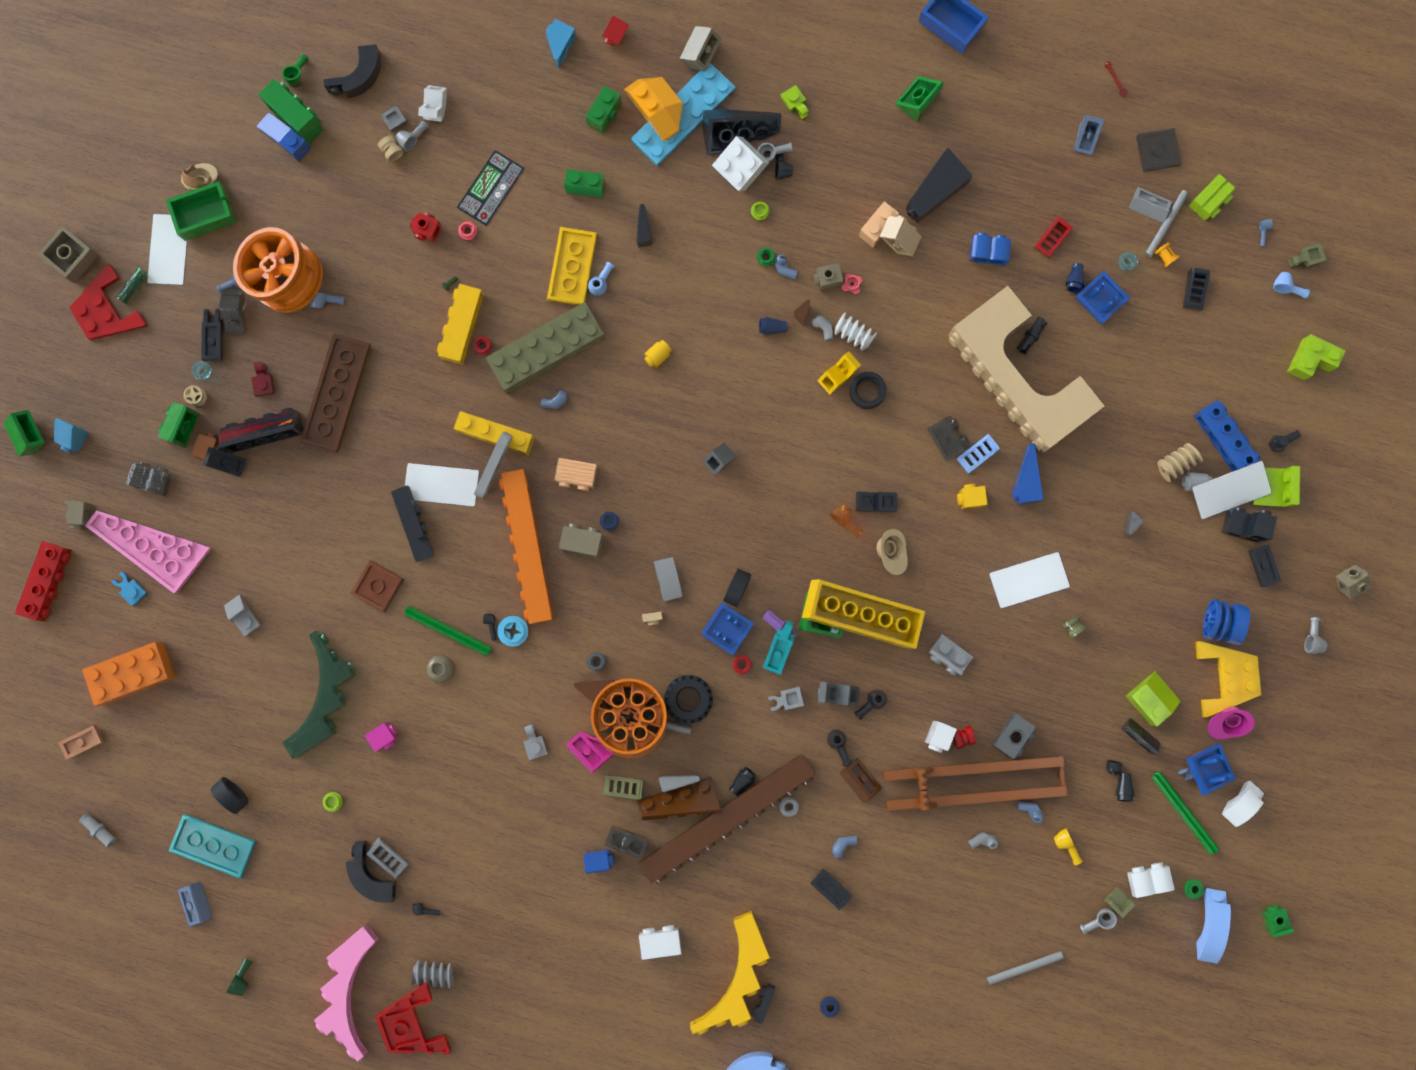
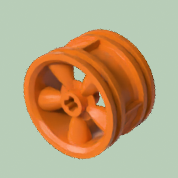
M268 227L250 234L242 242L234 258L233 272L238 286L245 293L260 300L263 304L277 312L291 313L304 308L315 298L322 284L323 268L317 254L280 228ZM291 252H294V263L285 264L284 258ZM284 275L287 276V280L279 286L277 279ZM263 278L267 279L265 288L263 286Z

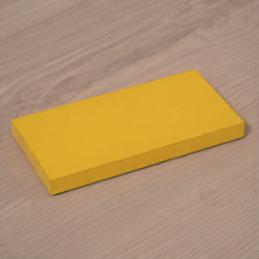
M560 227L547 301L577 306L586 301L598 235L596 232Z

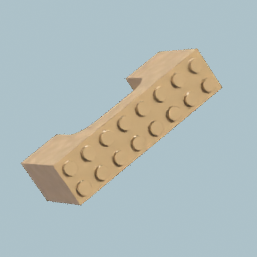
M1007 286L956 324L948 335L949 342L953 347H957L960 350L963 360L972 365L974 374L984 380V386L989 392L995 394L998 404L1007 409L1009 418L1019 424L1021 433L1025 437L1028 436L1032 443H1035V450L1043 454L1102 409L1104 405L1081 376L1060 392L1051 396L1040 395L1029 386L1006 357L1003 345L1004 340L1025 325L1032 315L1010 287Z

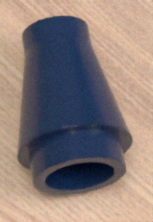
M1080 263L1072 265L1065 284L1067 291L1080 293L1084 288V265Z
M769 317L760 318L759 333L764 334V336L787 332V321Z

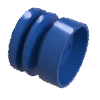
M1212 599L1204 616V638L1214 639L1215 641H1220L1223 638L1225 643L1241 645L1249 628V607L1233 603L1229 607L1227 601L1221 602L1218 599Z

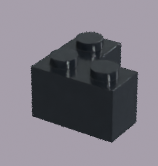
M1234 507V509L1226 512L1221 533L1256 543L1272 540L1277 517L1272 516L1271 512L1259 510V512L1250 514L1246 512V509Z

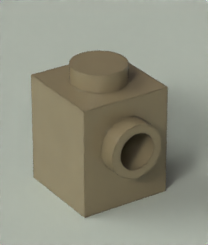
M839 263L818 267L816 274L813 275L815 285H819L820 291L842 286L843 283Z

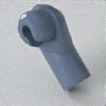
M778 255L775 259L778 273L795 280L798 271L788 267L785 255Z
M561 390L553 399L542 398L541 407L559 409L566 403L568 399L567 393Z
M1018 801L1017 810L1027 811L1035 823L1043 821L1044 814L1037 803Z
M856 835L838 838L832 847L834 857L841 858L847 846L858 845Z

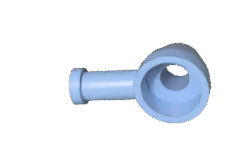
M606 262V266L599 277H593L589 281L588 289L594 296H601L607 290L605 280L615 267L610 262ZM595 282H600V286L594 287L593 285Z
M1288 272L1280 273L1273 285V289L1279 293L1292 292L1305 299L1310 293L1309 289L1295 286L1292 275Z

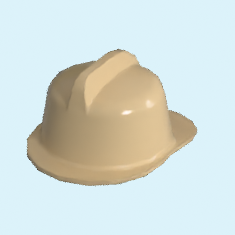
M897 529L887 530L882 538L879 539L876 550L879 557L882 558L886 570L893 575H900L906 570L908 565L905 537Z

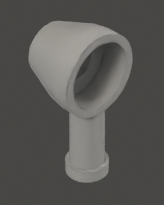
M421 121L420 125L411 133L401 130L396 135V141L405 152H409L415 147L417 138L429 126L424 121Z
M766 142L762 143L757 151L768 162H771L777 154L793 152L791 142L777 147ZM766 152L771 153L769 157L764 156Z
M1311 617L1310 635L1307 636L1304 644L1305 651L1311 654L1324 653L1327 649V641L1318 636L1321 619Z
M1104 908L1098 912L1097 919L1085 925H1080V928L1084 934L1099 926L1103 929H1111L1117 923V916L1113 910ZM1107 913L1110 917L1105 918L1103 915Z

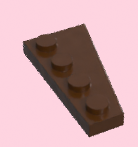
M711 777L637 800L643 821L665 819L668 816L676 815L678 817H686L687 814H697L698 816L709 812H714L715 814L722 813Z

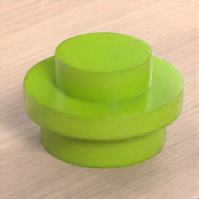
M759 201L752 205L751 215L754 219L761 221L769 216V206L765 202Z
M330 792L323 798V806L330 812L339 810L343 804V799L337 792Z

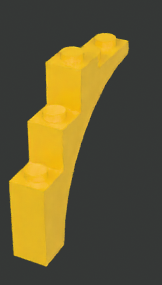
M752 911L733 918L739 942L738 965L734 978L720 1001L705 1015L690 1022L693 1034H703L709 1031V1027L714 1025L720 1027L726 1024L728 1019H730L732 1026L737 1025L738 1027L749 1023L748 1020L751 1019L744 995H747V997L758 993V989H760V983L753 965L756 964V967L767 963V959L770 958Z

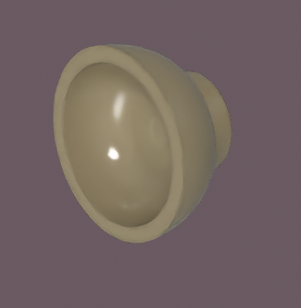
M435 656L427 664V675L436 683L447 682L454 674V664L447 656Z

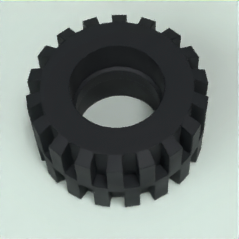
M684 675L673 680L667 687L664 703L668 714L674 720L680 723L692 724L701 721L708 715L712 708L713 695L709 685L703 679L693 675ZM693 688L699 693L700 704L695 710L685 711L680 708L677 697L681 690Z

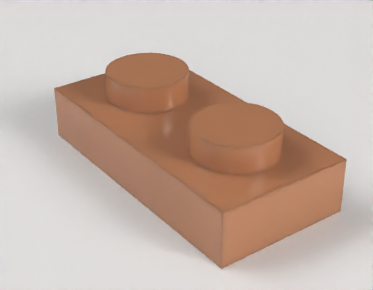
M93 725L58 743L65 759L70 760L104 743L97 725Z

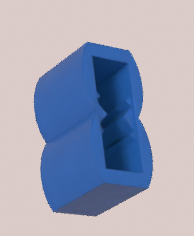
M977 233L971 239L969 261L1002 266L1007 265L1010 259L1011 239L1004 235L990 237L986 233Z
M610 849L586 852L584 854L586 874L610 871L615 864L614 852L610 853Z

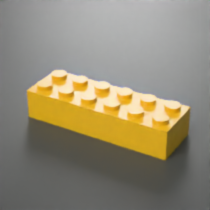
M818 579L811 580L802 618L903 648L916 649L925 611Z

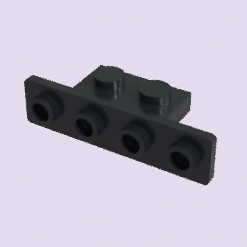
M407 485L391 491L415 561L420 562L433 557L434 553L426 534L428 528L426 523L421 520L420 515L422 512L419 504L415 503L410 486Z

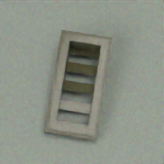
M605 775L603 795L641 800L644 779ZM610 780H614L613 791H609ZM618 781H622L621 792H617ZM626 782H629L628 793H624ZM633 783H637L636 794H632Z

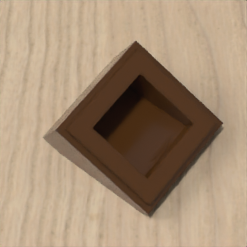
M809 299L794 312V317L802 326H804L811 302Z

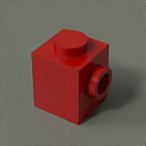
M612 15L602 35L605 38L604 42L612 47L614 44L618 46L629 24Z

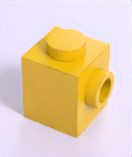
M975 484L964 485V488L957 494L958 505H961V509L980 508L988 505L985 486L976 487Z

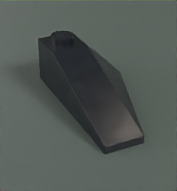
M728 109L703 110V134L707 155L722 154L736 136L743 137L749 143L780 132L781 113Z

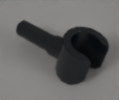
M484 614L483 624H489L492 641L497 640L494 629L495 616L493 614Z
M423 903L413 904L412 906L413 914L416 916L423 914L440 915V910L423 909Z

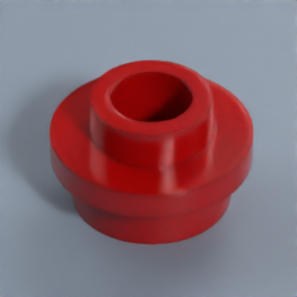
M481 336L474 341L473 348L477 354L487 355L492 350V342L489 338ZM485 343L486 348L480 349V345Z
M740 655L734 659L733 669L736 673L743 675L751 670L752 663L747 656ZM740 661L746 663L745 668H739L738 664Z

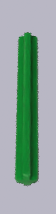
M408 606L404 612L405 616L485 656H489L492 651V647L411 606Z
M1162 772L1154 773L1152 775L1153 781L1208 853L1213 855L1218 852L1219 847Z

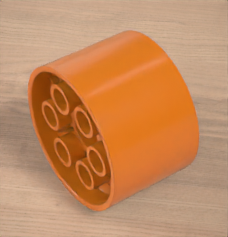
M620 679L610 683L597 695L591 710V724L595 735L602 746L617 757L636 759L650 754L661 744L667 731V712L661 695L650 684L638 679ZM631 689L630 698L626 699L624 690ZM641 695L644 699L641 704H635L632 701L633 697ZM617 696H621L624 699L620 706L613 704V700ZM652 698L657 703L651 707H645ZM606 702L613 707L612 710L603 709L604 703ZM647 711H652L655 714L654 718L650 721L643 718ZM607 714H613L615 720L608 724L604 722V717ZM633 715V719L636 722L627 724V720L623 716L630 717ZM648 725L659 728L656 735L647 729ZM613 728V732L604 738L601 732ZM643 729L646 731V735L642 739H638L635 737L636 730ZM623 730L626 733L623 740L615 738L617 731ZM633 737L635 749L627 750L628 738Z

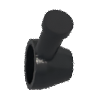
M784 153L777 154L775 179L783 180L792 177L793 166L784 162Z
M881 690L871 691L867 697L868 702L858 711H855L854 714L861 720L872 708L880 709L884 707L887 702L886 694ZM877 695L882 699L880 703L875 701Z
M833 730L827 736V743L831 748L837 749L843 766L848 765L852 761L844 747L847 741L846 735L840 730ZM835 736H839L841 738L840 743L834 742Z

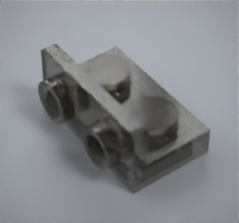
M951 416L945 417L927 428L945 461H949L969 449L967 437L961 434L958 429L960 428L959 423Z

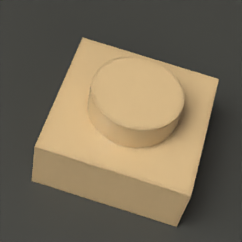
M662 612L642 614L643 622H648V626L658 625L659 621L663 620Z

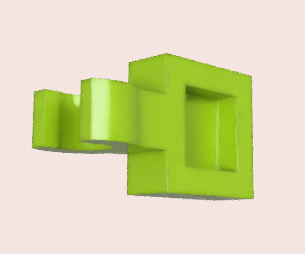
M796 85L780 94V98L790 112L796 110L802 120L809 116V111L804 105L806 98Z

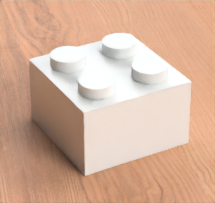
M736 136L712 166L738 191H746L769 162L743 137Z

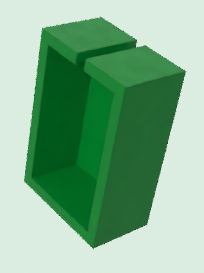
M273 79L258 94L259 97L280 120L301 136L309 145L323 131L320 125L321 120L309 106L306 107L303 104V101L296 94L293 95L282 81L278 83Z
M219 181L165 200L176 233L184 241L238 223L233 207L230 205L231 201L227 189Z

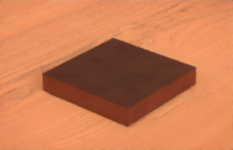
M369 560L350 594L385 612L404 579Z

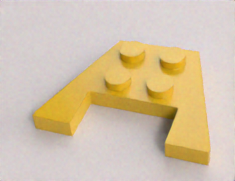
M1201 641L1195 642L1197 659L1217 658L1221 698L1201 700L1203 717L1212 716L1228 707H1234L1261 695L1258 656Z

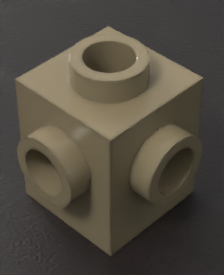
M1356 564L1336 576L1338 589L1349 599L1355 598L1370 588V575Z

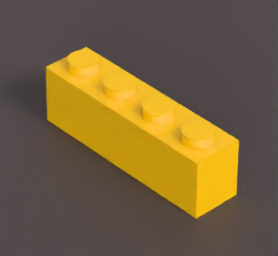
M459 284L458 289L454 290L453 306L449 307L447 315L449 320L442 330L444 337L437 347V353H439L438 356L441 360L460 365L464 364L484 296L481 289Z
M462 411L459 412L454 426V430L457 433L494 445L497 444L501 434L506 432L513 436L508 449L529 456L535 440L532 434Z

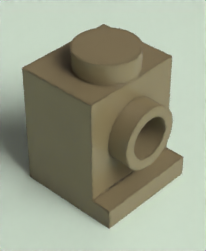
M65 501L64 505H68V509L65 512L66 524L70 525V529L81 530L82 526H85L90 520L92 504L80 501Z

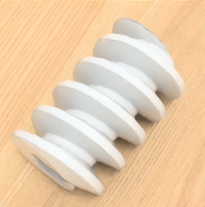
M845 312L835 327V335L842 332V339L848 336V343L855 340L854 347L861 344L860 351H864L869 347L877 332L871 335V328L864 331L865 324L858 327L859 320L852 323V316L845 319Z

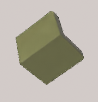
M1118 887L1103 900L1121 918L1136 906Z

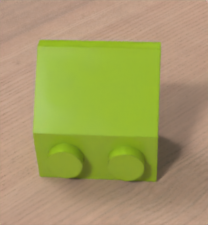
M1156 671L1126 695V698L1150 726L1160 725L1174 712L1181 702Z

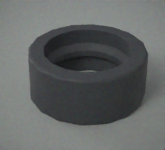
M874 372L858 374L850 386L852 402L862 409H873L879 406L886 395L884 379ZM872 380L878 385L879 394L875 400L864 401L858 397L857 386L861 381Z
M738 568L723 601L738 607L752 574Z
M222 777L211 788L214 798L233 814H238L249 802L245 793L226 777Z

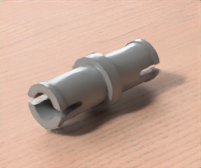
M89 813L80 818L79 822L91 832L90 835L92 837H97L107 848L114 844L116 837L105 829L103 823L97 822Z

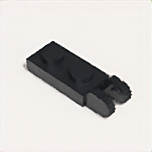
M204 309L202 361H223V313L221 309H216L215 322H211V312L209 309Z

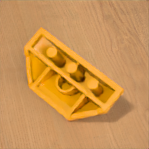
M663 77L638 79L623 89L663 142L679 132L683 103Z

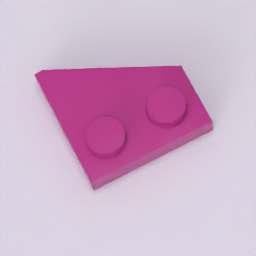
M584 732L578 733L566 744V747L592 774L614 756L602 746L597 737L593 738Z

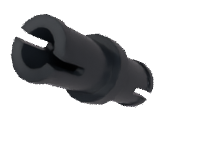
M1037 317L1030 330L1025 332V337L1017 346V350L1022 354L1026 355L1034 342L1039 340V335L1048 324L1043 318Z

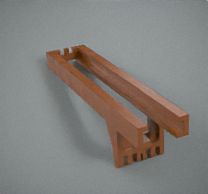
M1063 756L882 770L884 781L918 778L920 798L886 800L885 806L887 811L914 808L930 810L938 806L1067 796ZM1048 767L1059 769L1058 778H1060V782L1057 783L1056 787L928 797L927 777Z

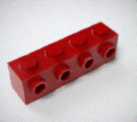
M46 541L41 542L14 614L35 621H45L50 614V605L56 598L58 584L64 577V568L70 561L71 549Z

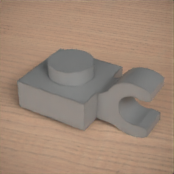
M533 724L525 726L524 729L529 740L523 741L528 759L531 760L547 755L548 751L543 735L536 736Z

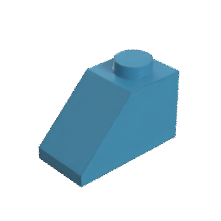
M554 19L553 23L548 25L546 35L555 64L560 68L576 38L575 28Z
M56 418L54 422V442L60 444V449L71 453L72 450L80 452L89 432Z

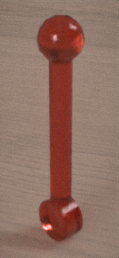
M1106 62L1105 68L1109 70L1120 89V96L1125 97L1128 93L1127 89L1122 87L1112 69V63Z

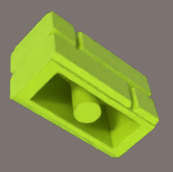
M1218 174L1194 199L1189 207L1195 213H1198L1203 220H1207L1210 216L1214 218L1221 211L1219 206L1222 203L1226 205L1234 197L1232 193L1235 187L1227 182L1222 175Z

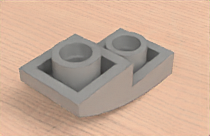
M673 557L654 561L663 601L683 597Z

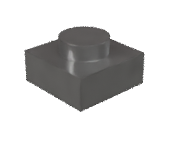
M397 106L381 115L392 133L407 124L406 119Z

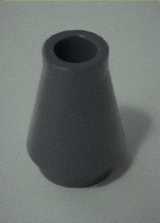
M748 767L740 769L729 790L738 796L755 782L756 774Z
M1119 773L1115 792L1117 801L1133 802L1135 794L1131 773Z

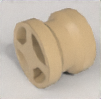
M189 386L184 391V399L187 403L200 407L206 403L207 394L197 386Z

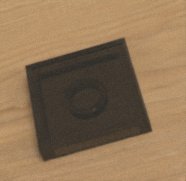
M1175 128L1142 133L1136 136L1143 172L1178 167L1182 164Z

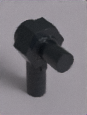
M1297 430L1287 436H1273L1268 444L1272 451L1282 452L1288 443L1300 438L1301 434Z

